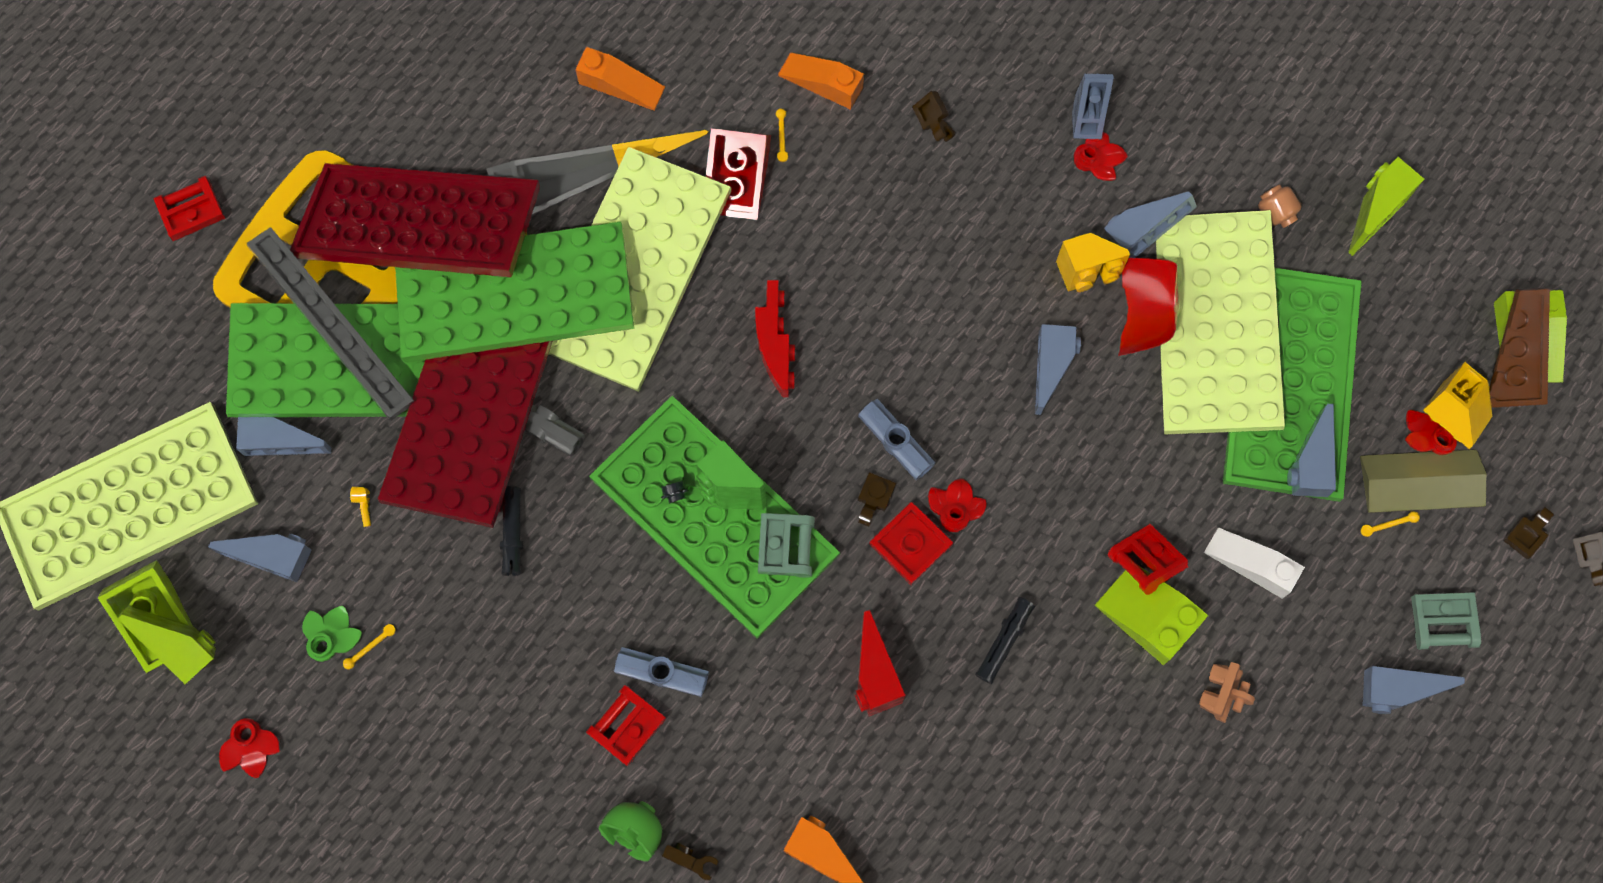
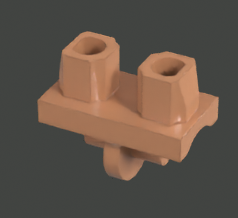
M1233 662L1230 663L1229 667L1213 664L1209 680L1210 682L1222 685L1220 694L1205 690L1199 703L1201 708L1214 714L1216 720L1224 723L1233 700L1235 702L1232 710L1241 713L1244 704L1253 705L1255 698L1248 694L1250 683L1242 681L1239 690H1237L1243 672L1239 670L1240 665Z

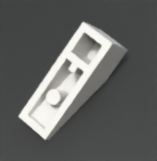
M1221 528L1216 530L1204 551L1205 554L1282 599L1291 593L1305 568L1278 551Z

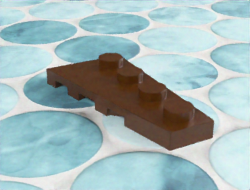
M1548 288L1516 289L1489 387L1491 408L1548 404L1550 289Z

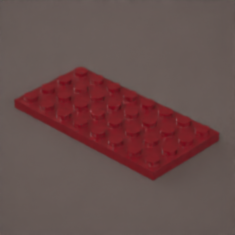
M325 163L290 251L297 259L512 278L541 187L539 181L533 179Z
M553 341L426 359L412 397L414 402L409 406L378 496V501L381 504L494 528Z

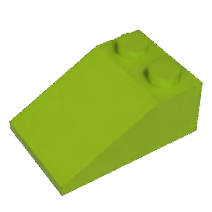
M1399 157L1391 164L1385 162L1366 185L1369 191L1363 197L1349 248V253L1352 256L1409 200L1424 181L1422 176Z
M1563 290L1550 291L1548 383L1563 382L1567 325ZM1505 291L1494 302L1499 346L1502 343L1515 291Z
M157 560L102 589L98 596L99 601L146 673L163 663L118 620L122 610L126 606H131L193 626L171 581Z
M1140 567L1147 575L1151 574L1142 567ZM1126 570L1094 605L1162 665H1165L1208 617L1190 599L1165 582L1160 584L1155 592L1146 595L1139 588V583Z
M126 606L118 617V620L184 684L190 681L214 659L216 648L213 644L215 640L204 629L199 632L193 626L131 606Z

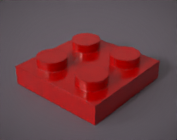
M910 502L869 542V545L912 585L953 546V542L916 505Z

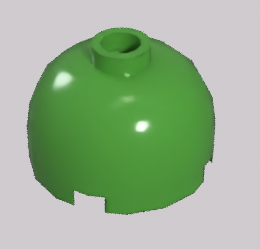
M640 801L639 804L635 802H622L614 806L605 815L599 826L601 835L610 844L614 845L616 840L625 848L632 850L628 855L641 861H649L652 858L662 838V826L658 817L654 814L655 809L643 801Z

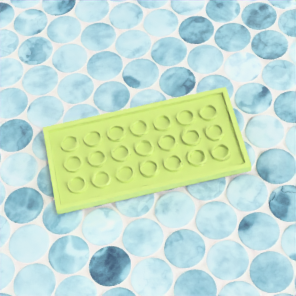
M628 147L591 226L614 222L622 223L635 329L554 340L549 355L639 392L731 193V187Z
M1271 210L1186 215L1156 240L1157 259L1175 262L1178 266L1179 310L1176 331L1173 338L1160 345L1164 434L1284 430Z
M209 402L0 501V526L32 606L39 611L256 506L258 502L217 410Z

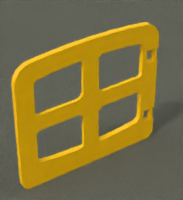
M325 150L312 152L298 163L252 219L214 277L213 290L218 300L231 308V303H270L241 286L242 280L256 258L248 248L247 242L271 227L283 242L291 246L299 226L285 218L287 213L318 179L325 163L352 164L336 154ZM308 260L304 266L317 284H319L327 272L335 270L369 288L370 293L361 304H398L395 267L379 270L372 265ZM286 293L277 302L294 304Z

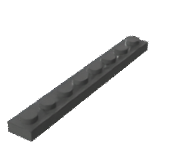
M270 227L247 242L250 251L387 418L391 421L407 410L414 400L274 230Z

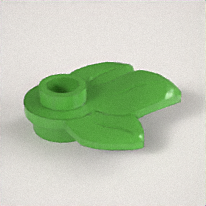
M344 606L332 609L323 618L314 611H309L306 615L302 629L308 639L307 653L312 659L324 662L331 659L335 653L349 652L358 644L362 632L355 628H348L349 616ZM325 641L327 649L324 652H319L317 649L318 644Z

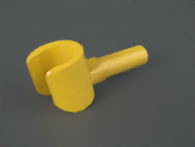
M354 486L350 491V500L353 503H360L363 526L369 527L371 526L368 511L370 498H367V494H370L367 488Z

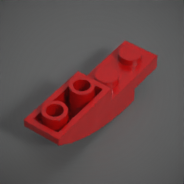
M767 280V307H755L758 345L763 363L774 386L782 397H789V389H794L795 373L789 372V361L795 362V344H789V335L784 334V317H779V307H784V290H779V280Z

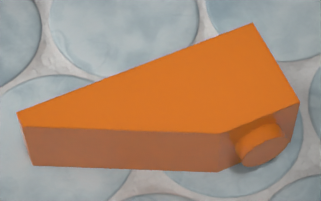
M589 47L585 48L575 69L579 84L654 111L665 89V86L612 55Z
M790 53L778 73V76L850 110L863 89L864 73L840 62Z
M809 816L808 820L801 817L783 851L838 883H863L830 833L824 830L826 824L813 816Z

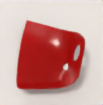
M1128 258L1122 271V287L1125 289L1128 314L1127 322L1121 335L1118 356L1147 350L1168 342L1173 338L1176 331L1179 310L1177 264L1162 259Z

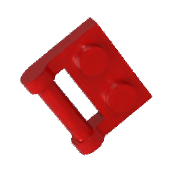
M206 175L198 178L199 182L169 195L163 196L161 194L154 197L156 207L172 241L226 219L210 180ZM202 192L204 193V195H201L188 202H185L172 209H169V207L174 204H177L183 200H186Z
M1151 524L1117 543L1108 552V557L1114 563H1119L1139 583V588L1146 595L1152 594L1160 584L1188 568V560ZM1133 551L1153 573L1147 575L1127 554Z
M624 685L619 691L620 696L594 727L591 725L586 733L628 767L664 723L666 717ZM628 703H633L636 707L609 739L604 736L605 731Z

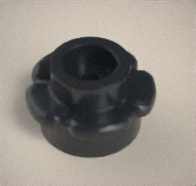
M684 481L661 487L663 492L661 499L667 498L669 503L685 499L684 493L688 492L689 488L686 489Z

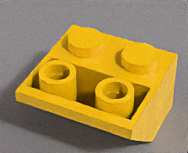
M1087 233L1063 241L1056 263L1068 292L1075 289L1077 292H1084L1093 287L1099 273L1104 284L1112 283L1119 279V275H1121L1130 253L1124 247L1095 234Z
M1464 362L1441 384L1423 411L1434 422L1439 423L1451 433L1457 441L1470 449L1492 418L1488 380Z

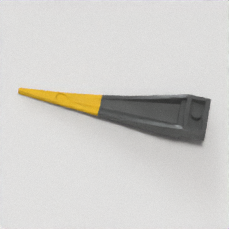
M696 131L513 160L487 168L489 176L538 180L541 188L532 213L534 214L614 177L628 147L653 157H658L706 135L709 131Z

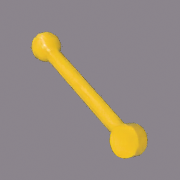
M780 108L776 111V117L779 119L780 146L777 159L780 162H785L788 159V154L785 152L784 133L786 111Z
M1413 511L1406 517L1372 527L1364 525L1361 528V534L1369 537L1373 532L1409 521L1416 523L1419 521L1420 515Z
M391 624L386 625L383 633L352 658H346L343 661L344 668L352 669L357 660L387 636H393L396 632L395 627Z

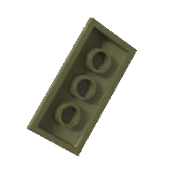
M1477 450L1452 451L1447 455L1422 452L1360 456L1368 513L1486 506L1487 474Z

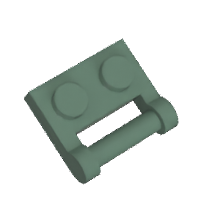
M761 513L758 574L812 577V567L809 564L811 528L815 527V517ZM791 526L800 527L798 565L789 564Z
M1475 593L1415 594L1411 597L1418 650L1429 649V646L1468 645V648L1480 647L1481 633ZM1466 625L1467 631L1466 633L1429 634L1428 626Z

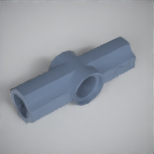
M878 399L871 401L859 413L858 417L881 441L885 450L893 455L915 480L922 478L935 465L932 458L910 435L908 428L899 423ZM897 434L903 437L904 442L896 445L890 442L889 437Z
M621 647L618 653L614 673L698 697H702L709 671L670 661L666 657H656ZM660 665H666L670 668L668 676L664 679L654 677V671Z

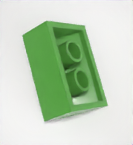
M724 440L696 463L698 472L696 477L700 482L698 484L701 488L700 493L709 504L712 505L715 502L721 509L763 510L767 507L765 484Z

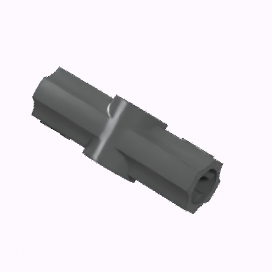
M532 405L524 432L529 436L533 434L541 439V443L545 444L547 442L566 455L573 457L583 444L585 435L562 422L549 409L538 405V407Z

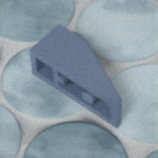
M1084 74L1075 94L1073 105V138H1102L1114 79L1113 74Z
M1189 191L1127 209L1122 214L1114 216L1104 229L1113 243L1128 249L1130 253L1129 258H1136L1194 210L1197 205L1193 195Z
M1041 325L1038 335L1036 415L1042 414L1072 363L1075 354L1080 353L1081 337H1076V327Z
M1327 404L1319 412L1292 467L1288 470L1287 482L1288 486H1292V495L1328 497L1336 490L1333 404Z
M238 417L236 449L244 456L331 453V447L324 440L274 417Z
M275 534L213 541L209 544V548L218 554L294 582H298L312 551L305 545V539L294 534H289L287 538Z
M1371 666L1364 670L1363 706L1372 707L1373 713L1391 714V710L1458 687L1465 683V678Z

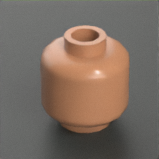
M1279 184L1260 196L1262 200L1259 202L1258 207L1260 211L1271 210L1272 226L1281 224L1285 228L1298 220L1296 214L1301 210L1302 206L1290 187H1281Z

